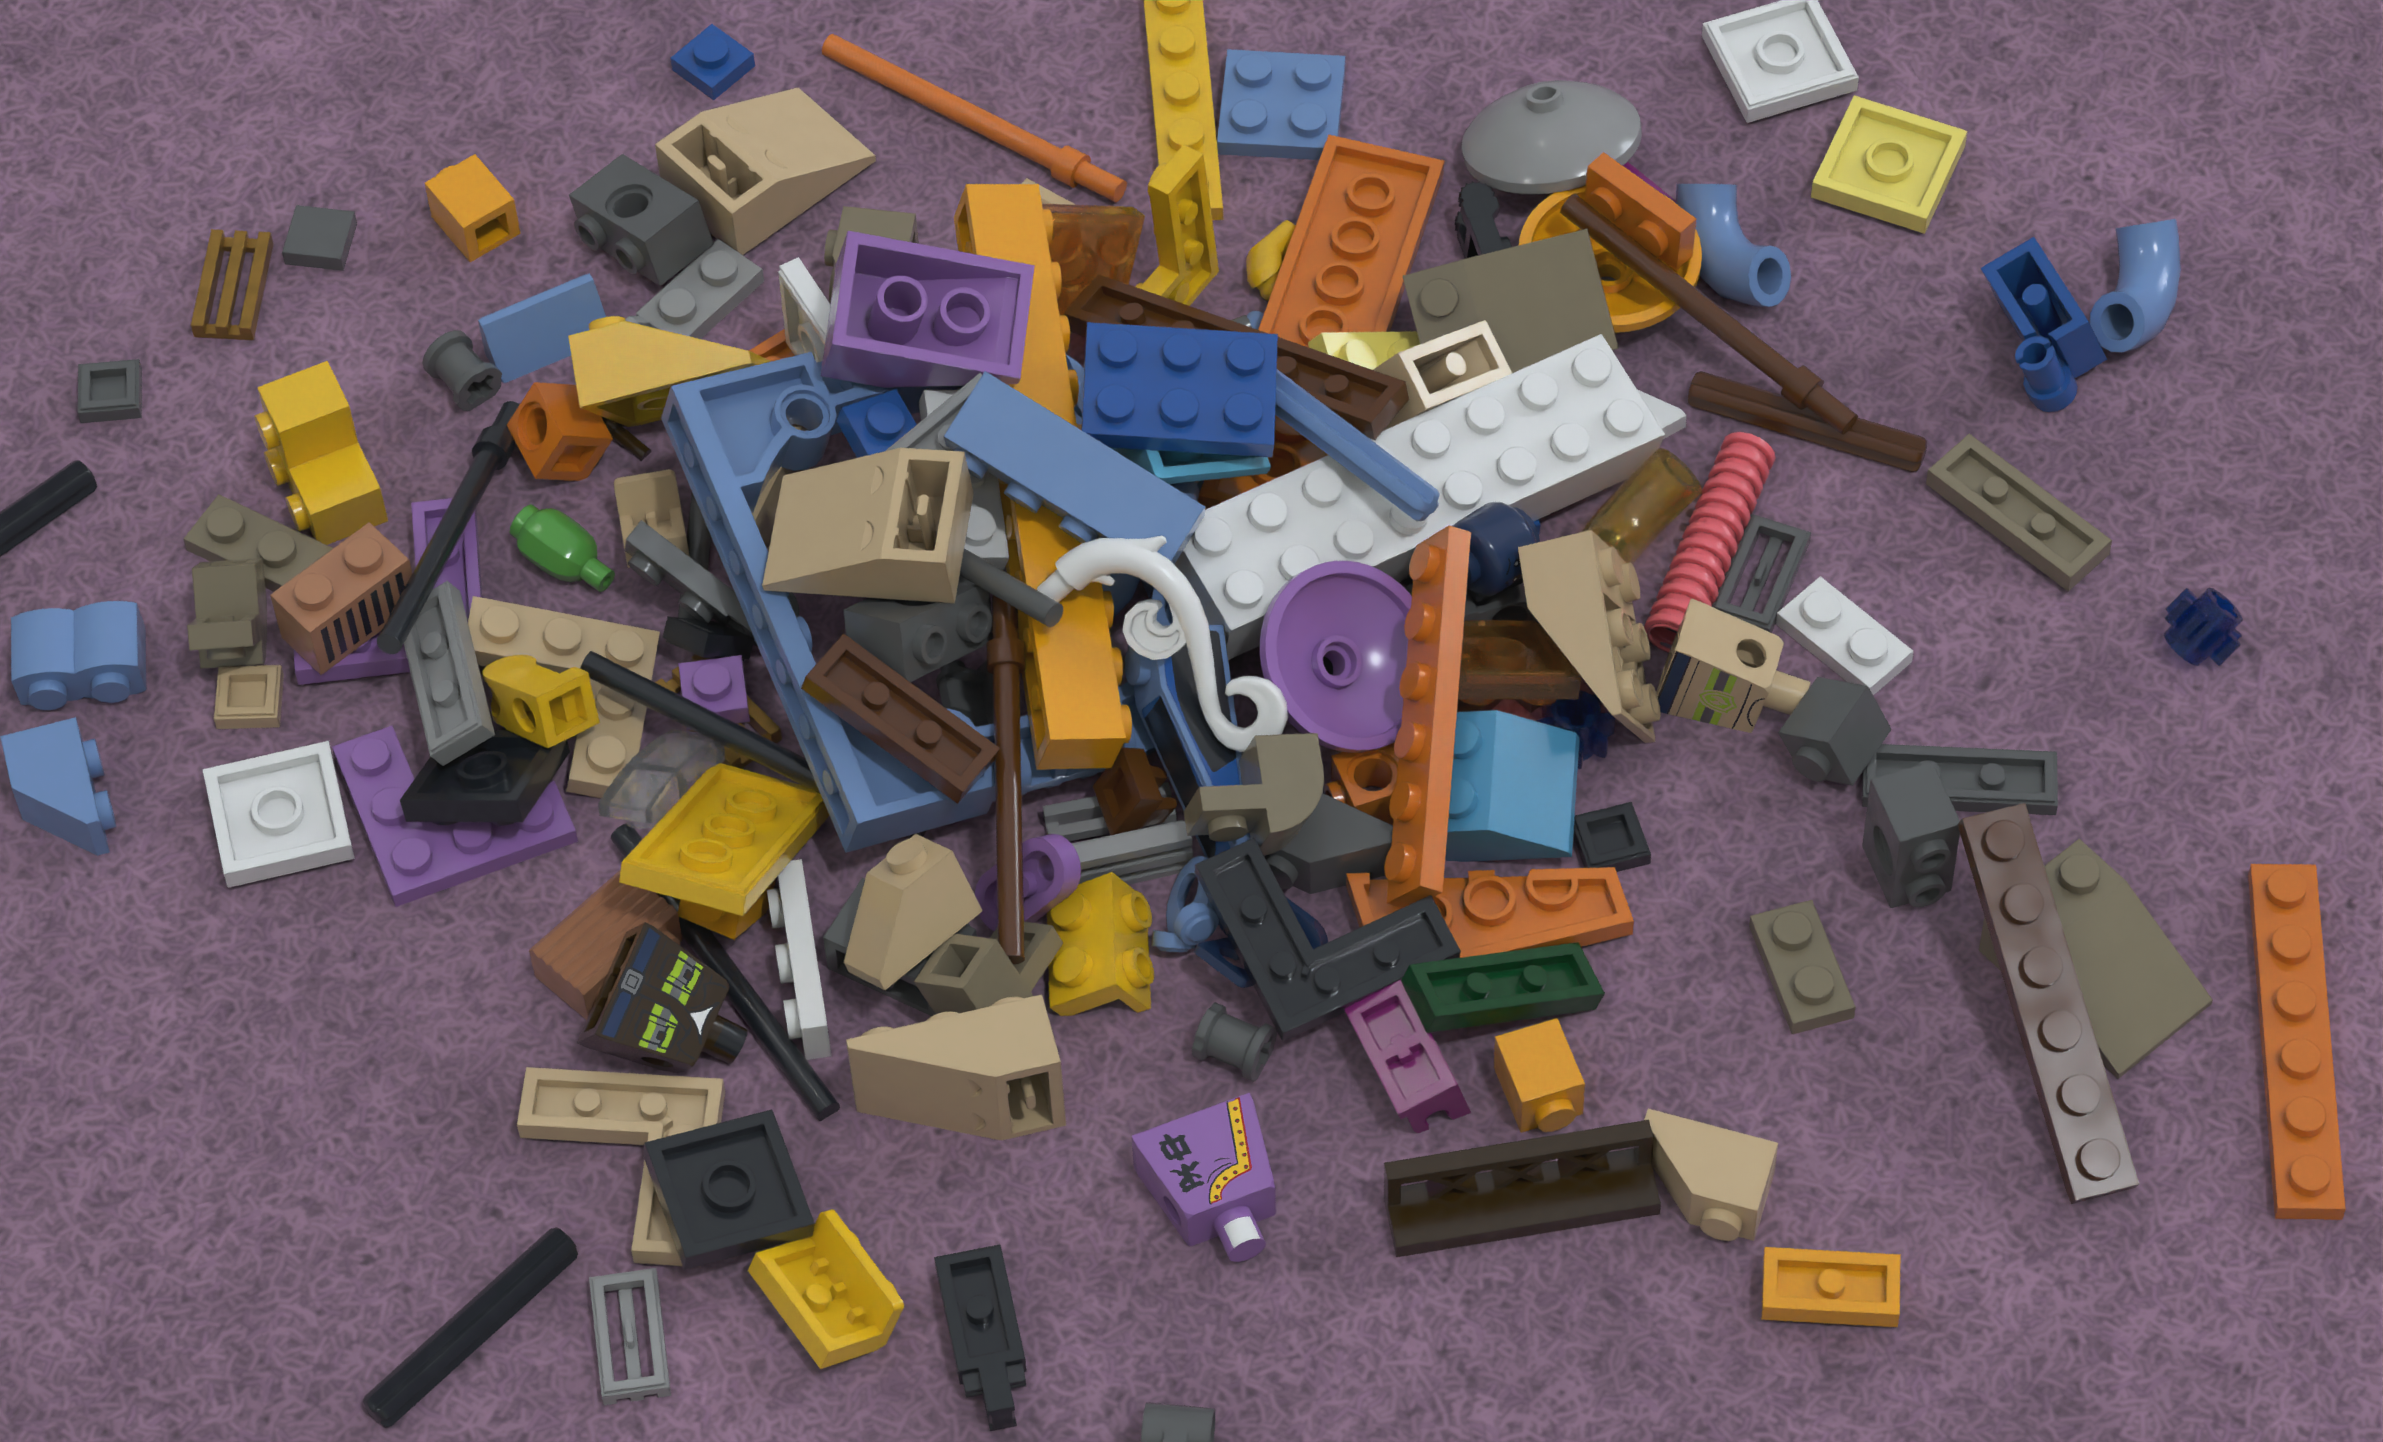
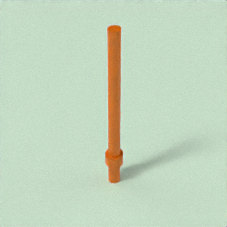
M830 34L823 43L822 54L1050 169L1052 178L1072 188L1079 184L1115 203L1123 197L1127 182L1091 164L1089 155L1069 145L1061 149L835 34Z

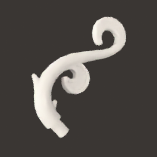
M1164 536L1146 539L1099 538L1082 543L1059 558L1055 563L1057 570L1037 587L1039 592L1059 603L1074 588L1079 591L1083 590L1091 582H1098L1108 586L1114 585L1115 580L1110 576L1113 573L1128 574L1142 579L1152 585L1166 599L1170 606L1173 622L1170 625L1162 626L1156 620L1157 612L1163 606L1160 600L1147 599L1137 602L1125 614L1122 631L1128 645L1139 655L1152 660L1169 658L1185 645L1187 646L1198 699L1205 720L1215 737L1227 748L1238 752H1245L1255 735H1280L1283 733L1288 719L1287 702L1281 690L1268 679L1257 676H1242L1232 679L1226 685L1225 694L1228 697L1240 694L1249 697L1256 704L1258 714L1257 719L1252 725L1246 728L1237 727L1228 721L1221 712L1217 694L1209 623L1200 599L1186 576L1167 557L1157 552L1167 543Z

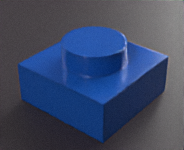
M713 24L709 25L670 58L672 70L712 100L719 97L755 67L754 53Z
M897 389L841 407L836 419L857 458L886 451L917 425Z

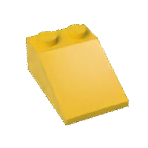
M620 316L593 320L588 324V331L568 336L580 408L626 427L662 420L661 417L667 397L673 385L771 362L748 350L628 322L624 317Z

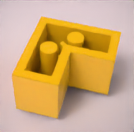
M328 361L257 387L264 412L254 415L263 443L267 448V451H264V457L275 484L280 486L288 483L293 493L285 497L297 530L300 532L310 528L315 540L328 545L351 536L369 522L373 526L387 522L388 517L381 488L358 443L350 406Z

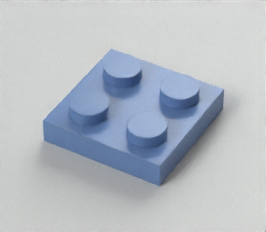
M1227 49L1217 136L1218 154L1319 160L1328 134L1339 137L1345 78V56Z

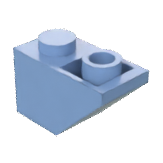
M76 717L0 736L11 788L22 819L97 856L109 853L105 830L117 827L108 791L96 793L93 778L105 776L96 739L83 741Z

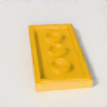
M715 762L622 861L619 883L744 916L829 816L828 810L821 794L803 785Z

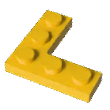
M1183 144L1167 163H1162L1155 169L1150 178L1148 195L1150 196L1159 266L1144 283H1139L1135 287L1190 306L1217 275L1219 266L1204 154Z

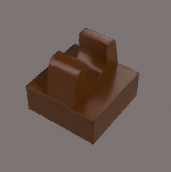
M1122 747L1112 768H1106L1093 785L1110 835L1138 830L1147 825L1164 823L1177 807L1175 798H1164L1161 796L1159 788L1168 777L1162 768L1149 764L1144 749Z

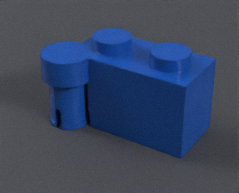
M2032 237L1981 267V270L2000 307L2022 340V343L2016 350L2015 360L2017 364L2019 363L2020 369L2023 370V385L2030 401L2044 412H2056L2066 408L2074 400L2078 387L2075 378L2106 361L2107 358L2086 316L2035 237Z

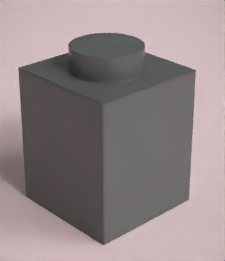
M1817 677L1778 733L1792 756L1794 767L1803 776L1817 782L1827 780L1853 786L1892 729L1868 686Z

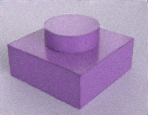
M742 655L678 663L683 697L735 723L750 722Z

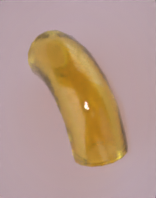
M1659 448L1607 499L1581 532L1592 530L1609 547H1615L1618 555L1626 563L1634 564L1656 538L1702 494V487L1696 476L1683 461L1670 451Z

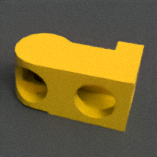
M529 655L504 657L493 661L483 669L484 682L491 688L492 693L491 711L493 721L514 734L543 747L550 748L600 723L589 673L585 670L572 667L557 673L537 665V660Z

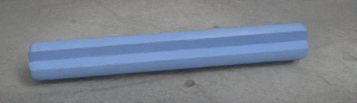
M1277 369L1276 416L1415 521H1424L1430 514L1436 511L1439 506L1438 499L1440 495L1436 488Z

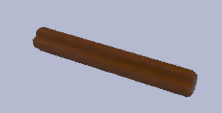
M1703 371L1695 374L1689 387L1688 403L1692 407L1907 471H1918L1927 451V440L1924 437L1861 418H1857L1852 428L1842 435L1806 407L1800 410L1780 394Z

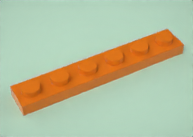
M1450 525L1416 545L1409 565V574L1411 579H1413L1411 608L1407 613L1404 624V633L1408 638L1406 667L1399 684L1400 695L1403 698L1402 721L1394 745L1395 755L1398 758L1396 787L1392 793L1389 805L1390 815L1393 818L1391 848L1386 856L1384 865L1385 876L1388 879L1386 904L1401 908L1430 895L1433 898L1443 892L1471 532Z
M2250 864L2248 881L2275 1219L2343 1220L2346 1207L2317 868L2314 864Z

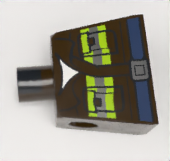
M644 922L626 932L577 1043L589 1049L678 1074L692 1068L697 1062L701 1051L727 1064H731L740 1053L748 1030L718 1015L729 990L727 980L657 928Z

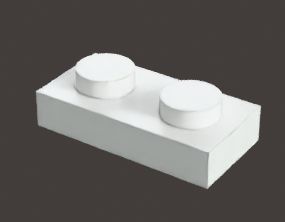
M1821 576L1777 612L1776 625L1845 681L1868 686L1873 695L1912 662L1913 650Z

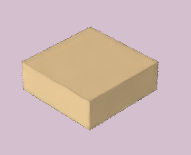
M282 666L218 667L214 712L216 728L280 727L284 680Z

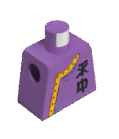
M1250 1093L1132 1135L1133 1166L1138 1176L1188 1246H1193L1219 1236L1230 1261L1242 1262L1253 1258L1265 1248L1266 1242L1256 1222L1276 1214L1275 1185L1254 1101Z

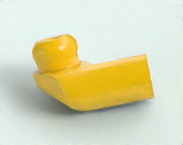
M1284 220L1254 245L1246 257L1247 282L1252 289L1257 287L1261 297L1266 301H1269L1296 226L1288 220Z

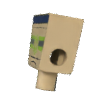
M1690 599L1666 658L1656 694L1661 713L1752 733L1763 706L1791 715L1808 691L1810 681L1776 670L1784 645L1779 636L1705 603Z

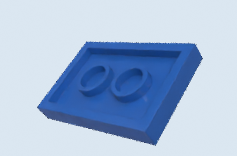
M1087 322L1081 430L1110 448L1272 457L1275 437L1278 334Z

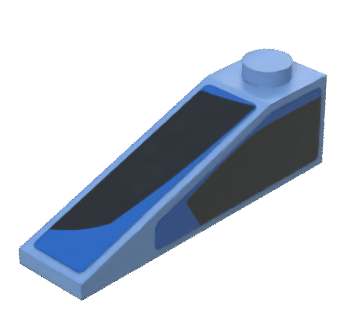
M1209 625L1217 694L1221 712L1228 721L1237 726L1233 695L1228 697L1225 694L1226 685L1231 681L1224 627L1223 625ZM1128 645L1125 657V675L1129 684L1134 687L1137 710L1183 810L1186 809L1199 787L1242 785L1239 759L1242 756L1241 752L1224 746L1215 737L1206 722L1199 703L1187 646L1185 645L1169 658L1152 660L1139 655ZM1247 833L1242 838L1225 842L1213 841L1209 838V835H1195L1206 858L1213 857L1251 839L1250 833Z

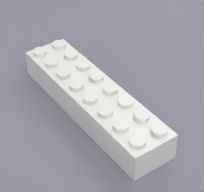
M1600 334L1382 431L1376 440L1371 439L1439 491V506L1424 521L1412 519L1328 455L1206 509L1204 518L1174 565L1186 576L1199 597L1209 625H1223L1228 660L1260 646L1261 628L1270 603L1281 587L1298 573L1325 562L1353 561L1377 568L1397 582L1404 581L1410 578L1409 565L1416 545L1448 525H1454L1489 502H1502L1523 510L1532 521H1536L1650 469L1665 433L1605 338Z

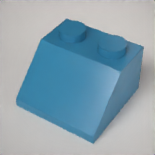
M1498 710L1457 712L1445 860L1470 862L1572 857L1580 741L1577 733Z

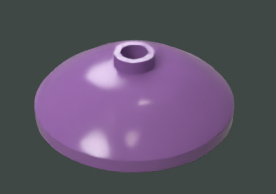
M1353 561L1321 563L1298 573L1282 586L1274 596L1265 614L1260 636V660L1264 679L1270 680L1281 690L1287 702L1288 722L1302 734L1318 733L1319 745L1329 749L1349 753L1373 751L1394 743L1401 727L1403 698L1400 695L1399 684L1406 667L1408 638L1404 633V624L1407 613L1411 608L1412 596L1399 582L1388 574L1370 565ZM1323 657H1327L1333 665L1332 675L1325 669Z

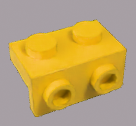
M1113 872L1078 884L1076 890L1070 896L1047 912V925H1052L1063 941L1062 946L1048 965L1050 1008L1060 1016H1073L1118 999L1137 1013L1151 1009L1150 984L1154 980V968L1149 957L1148 928L1152 924L1151 909L1142 893L1134 890Z
M834 1209L819 1214L815 1222L813 1236L755 1253L747 1270L820 1369L874 1352L886 1345L904 1309V1302L898 1295L894 1285L885 1278L861 1246L857 1236L849 1230Z

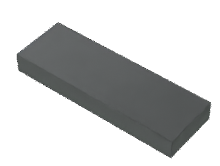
M1881 744L1862 772V807H1867L1872 778L1932 761L1955 811L1990 812L2025 803L2028 814L2056 815L2057 751Z

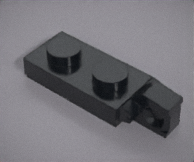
M1001 1245L934 1257L960 1385L963 1384L965 1396L969 1398L983 1395L990 1431L1015 1427L1017 1423L1011 1389L1026 1386L1024 1372H1027Z

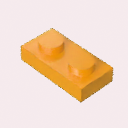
M1764 1247L1761 1320L1898 1327L1900 1316L1901 1254Z

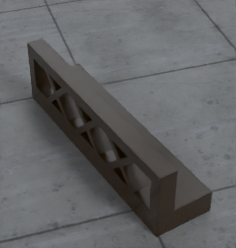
M1649 1120L1385 1162L1384 1202L1396 1257L1659 1215L1661 1202L1651 1165L1653 1134ZM1628 1147H1634V1148H1631V1149H1624V1150H1618V1151L1609 1152V1151H1611V1150L1622 1149V1148H1628ZM1558 1159L1557 1161L1545 1162L1549 1160ZM1492 1170V1171H1490V1172L1478 1173V1172H1481V1171ZM1426 1181V1182H1422V1183H1416V1184H1410V1185L1401 1186V1184H1408V1183Z

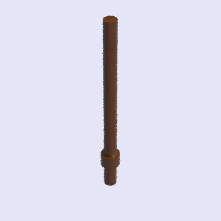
M1573 194L1565 201L1560 210L1564 217L1581 230L1588 229L1589 236L1781 386V395L1800 410L1806 407L1842 435L1852 428L1858 415L1822 388L1824 380L1804 365L1799 368L1794 366L1578 195Z
M993 595V639L986 644L987 671L993 674L994 741L995 745L1000 748L995 759L998 942L1012 964H1020L1025 961L1019 674L1026 669L1025 642L1019 639L1018 609Z

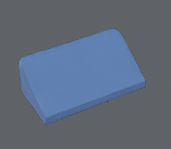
M589 273L484 316L478 322L485 355L489 362L502 372L501 382L507 383L571 356L568 336L588 331V324L591 321L604 318L606 315L594 280Z

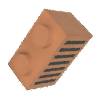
M370 522L270 595L282 639L320 675L324 674L383 629L412 575L409 559Z

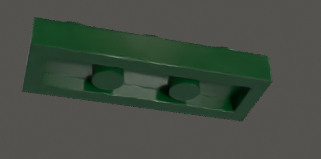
M1579 942L1410 964L1401 979L1426 1033L1596 1010L1605 995Z

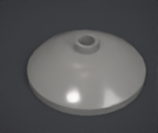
M1543 81L1508 93L1485 107L1470 123L1463 135L1462 154L1469 173L1481 183H1486L1487 186L1494 189L1519 194L1562 192L1585 186L1588 165L1603 152L1621 165H1624L1639 147L1642 128L1639 114L1633 104L1606 87L1579 81Z

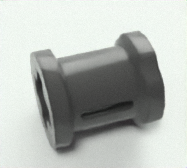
M453 330L438 337L429 346L424 354L422 364L424 370L431 377L442 379L453 391V401L463 411H471L497 394L501 387L502 372L494 364L483 362L472 350V340L463 331Z
M1214 1002L1200 1021L1192 1046V1056L1203 1061L1209 1056L1241 1069L1242 1077L1254 1082L1258 1079L1272 1054L1277 1030L1274 1026L1267 1023L1259 1028L1227 1014L1225 1006Z

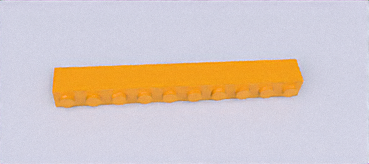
M966 184L953 217L958 251L1035 265L1021 378L1018 384L1007 385L1081 430L1082 424L1076 423L1074 411L1079 394L1078 376L1074 369H1068L1065 354L1070 344V326L1067 316L1059 315L1057 303L1061 293V269L1058 262H1051L1049 246L1053 237V218L1050 209L1042 208L1039 184ZM998 478L1009 551L1006 571L1008 574L1037 590V587L1057 570L1056 561L1082 543L1059 528L1063 520L1059 515L1042 505L1037 513L1031 512L1006 496L1004 491L1008 484ZM1091 582L1083 590L1079 591L1074 588L1059 602L1063 606V615L1060 621L1053 627H1048L1018 610L1019 639L1025 642L1026 669L1022 672L1036 770L1112 768L1123 744L1129 743L1131 739V711L1128 705H1121L1118 690L1123 675L1122 655L1118 647H1112L1109 633L1114 618L1112 594L1110 591H1103L1101 583Z

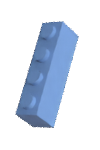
M986 371L944 435L947 447L953 451L965 452L969 474L982 479L985 473L989 472L1008 484L1004 491L1006 496L1031 512L1037 513L1042 505L1063 518L1059 528L1081 543L1099 538L1146 539L1162 535L1166 538L1167 543L1157 552L1175 564L1205 516L1204 505Z

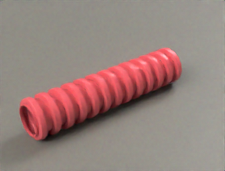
M1735 432L1725 436L1721 450L1714 461L1715 465L1712 466L1708 480L1702 489V495L1696 503V510L1693 511L1690 517L1689 525L1682 536L1683 540L1679 543L1676 555L1670 564V570L1667 572L1663 586H1661L1656 597L1657 601L1654 602L1650 616L1644 625L1648 640L1661 650L1670 651V648L1661 645L1660 642L1673 644L1677 633L1666 628L1678 631L1690 599L1700 601L1712 607L1718 597V590L1723 585L1726 572H1728L1731 560L1738 549L1737 545L1744 535V529L1747 527L1751 518L1750 515L1757 504L1756 500L1760 497L1763 485L1768 478L1769 470L1776 459L1772 447L1760 437L1750 433Z

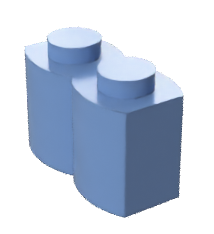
M106 601L85 605L76 610L47 608L27 611L11 617V682L20 704L31 705L41 710H55L63 707L67 701L79 700L83 697L95 698L106 703H115L125 700L129 695L139 694L147 690L146 629L137 603Z

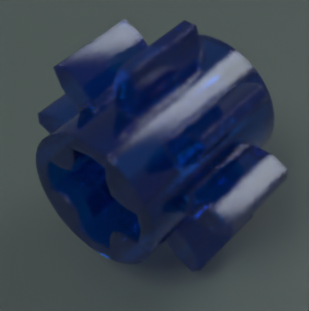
M2186 588L2166 608L2169 614L2165 617V620L2171 626L2164 632V637L2170 647L2188 663L2199 666L2210 657L2217 665L2221 666L2241 646L2238 639L2242 635L2235 628L2243 621L2242 615L2234 604L2219 591L2207 588L2197 598L2192 591Z
M1568 686L1567 691L1560 694L1555 700L1545 697L1542 703L1543 718L1536 720L1540 723L1577 733L1580 738L1578 769H1582L1583 761L1589 759L1593 754L1601 758L1607 756V737L1614 735L1615 717L1609 712L1600 713L1601 701L1596 694L1591 695L1582 690H1575L1573 686Z

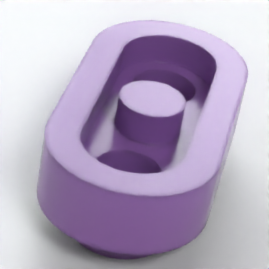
M1048 834L1028 839L1023 843L1024 922H1036L1070 896L1079 884L1081 864L1078 853L1070 841L1061 835ZM997 864L980 877L975 889V896L983 910L979 916L984 924L993 931L998 926Z

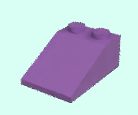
M847 231L836 263L821 376L883 388L966 385L979 373L983 375L986 371L1006 384H1018L1021 378L1035 265Z

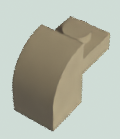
M263 558L200 562L192 568L196 619L187 625L189 651L199 650L200 669L264 664L267 649V600Z
M1318 733L1255 735L1239 759L1242 785L1204 786L1197 789L1184 810L1187 836L1209 835V838L1213 841L1225 842L1242 838L1247 833H1250L1251 839L1255 838L1264 856L1277 852L1288 845L1306 823L1322 795L1324 771Z
M1024 922L1025 961L1020 964H1012L998 942V926L990 938L954 934L933 952L914 980V983L936 1014L942 1012L963 1013L985 1008L1007 997H1032L1031 991L1062 946L1063 941L1052 925Z

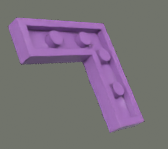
M453 498L411 503L415 567ZM476 509L434 586L436 588L448 581L460 590L467 622L473 596L483 598ZM380 631L322 675L294 650V669L298 685L410 672L404 644L396 654L383 652L377 645Z
M393 726L332 746L336 762L395 907L578 842L576 830L555 781L549 782L523 822H516L505 826L494 825L491 822H458L451 825L433 824V822H406L400 799L414 781V776Z

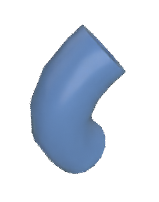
M1676 184V204L1697 219L1696 230L1702 248L1700 277L1721 297L1755 307L1778 305L1785 298L1790 288V264L1786 255L1779 248L1754 245L1745 237L1738 220L1737 185Z
M2176 219L2115 228L2119 256L2117 286L2113 292L2102 295L2095 302L2090 313V325L2100 346L2110 352L2122 353L2143 346L2164 329L2176 303L2181 271L2179 234Z

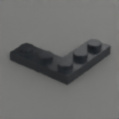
M1255 838L1195 864V874L1282 1042L1345 1013L1344 1009L1402 979L1410 964L1460 958L1461 950L1431 895L1313 949Z

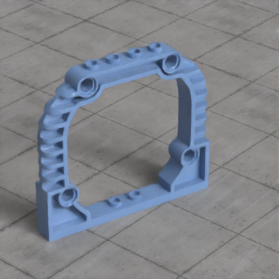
M812 352L673 385L670 388L661 419L845 853L987 814L992 802L996 801L995 761L957 804L801 689L806 675L816 665L811 653L812 637L805 619L802 616H795L788 599L789 592L763 590L762 584L768 550L752 515L761 493L780 467L793 471L807 470L815 466L822 459L830 436L842 432L836 422L841 407L897 389L910 414L920 412L919 400L924 390H960L964 386L883 388L822 377L823 361L816 362ZM1066 354L1068 369H1074L1078 376L1079 394L1074 411L1076 423L1082 424L1084 367ZM791 424L803 426L809 431L798 430ZM1141 579L1149 597L1148 599L1160 600L1163 604L1157 612L1156 620L1161 625H1170L1173 622V616L1168 602L1152 585ZM1127 682L1119 686L1118 690L1121 705H1128L1131 711L1132 733L1129 743L1123 744L1122 747L1144 749L1146 756L1151 755L1156 749L1137 710L1134 687ZM946 708L995 744L994 724L975 727L971 720L961 712ZM1028 715L1020 717L1022 796L1030 791L1044 787L1052 788L1066 781L1095 776L1098 772L1105 771L1106 768L1036 770Z

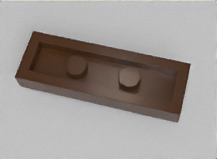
M844 633L806 675L801 687L802 690L957 804L995 761L1000 750L998 746Z

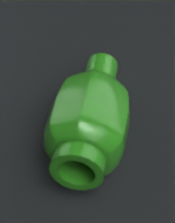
M527 505L514 518L510 527V535L517 539L519 552L539 569L560 581L577 582L584 580L599 592H603L610 586L615 577V572L597 559V545L594 538L575 520L559 510L553 508L539 510L534 505Z

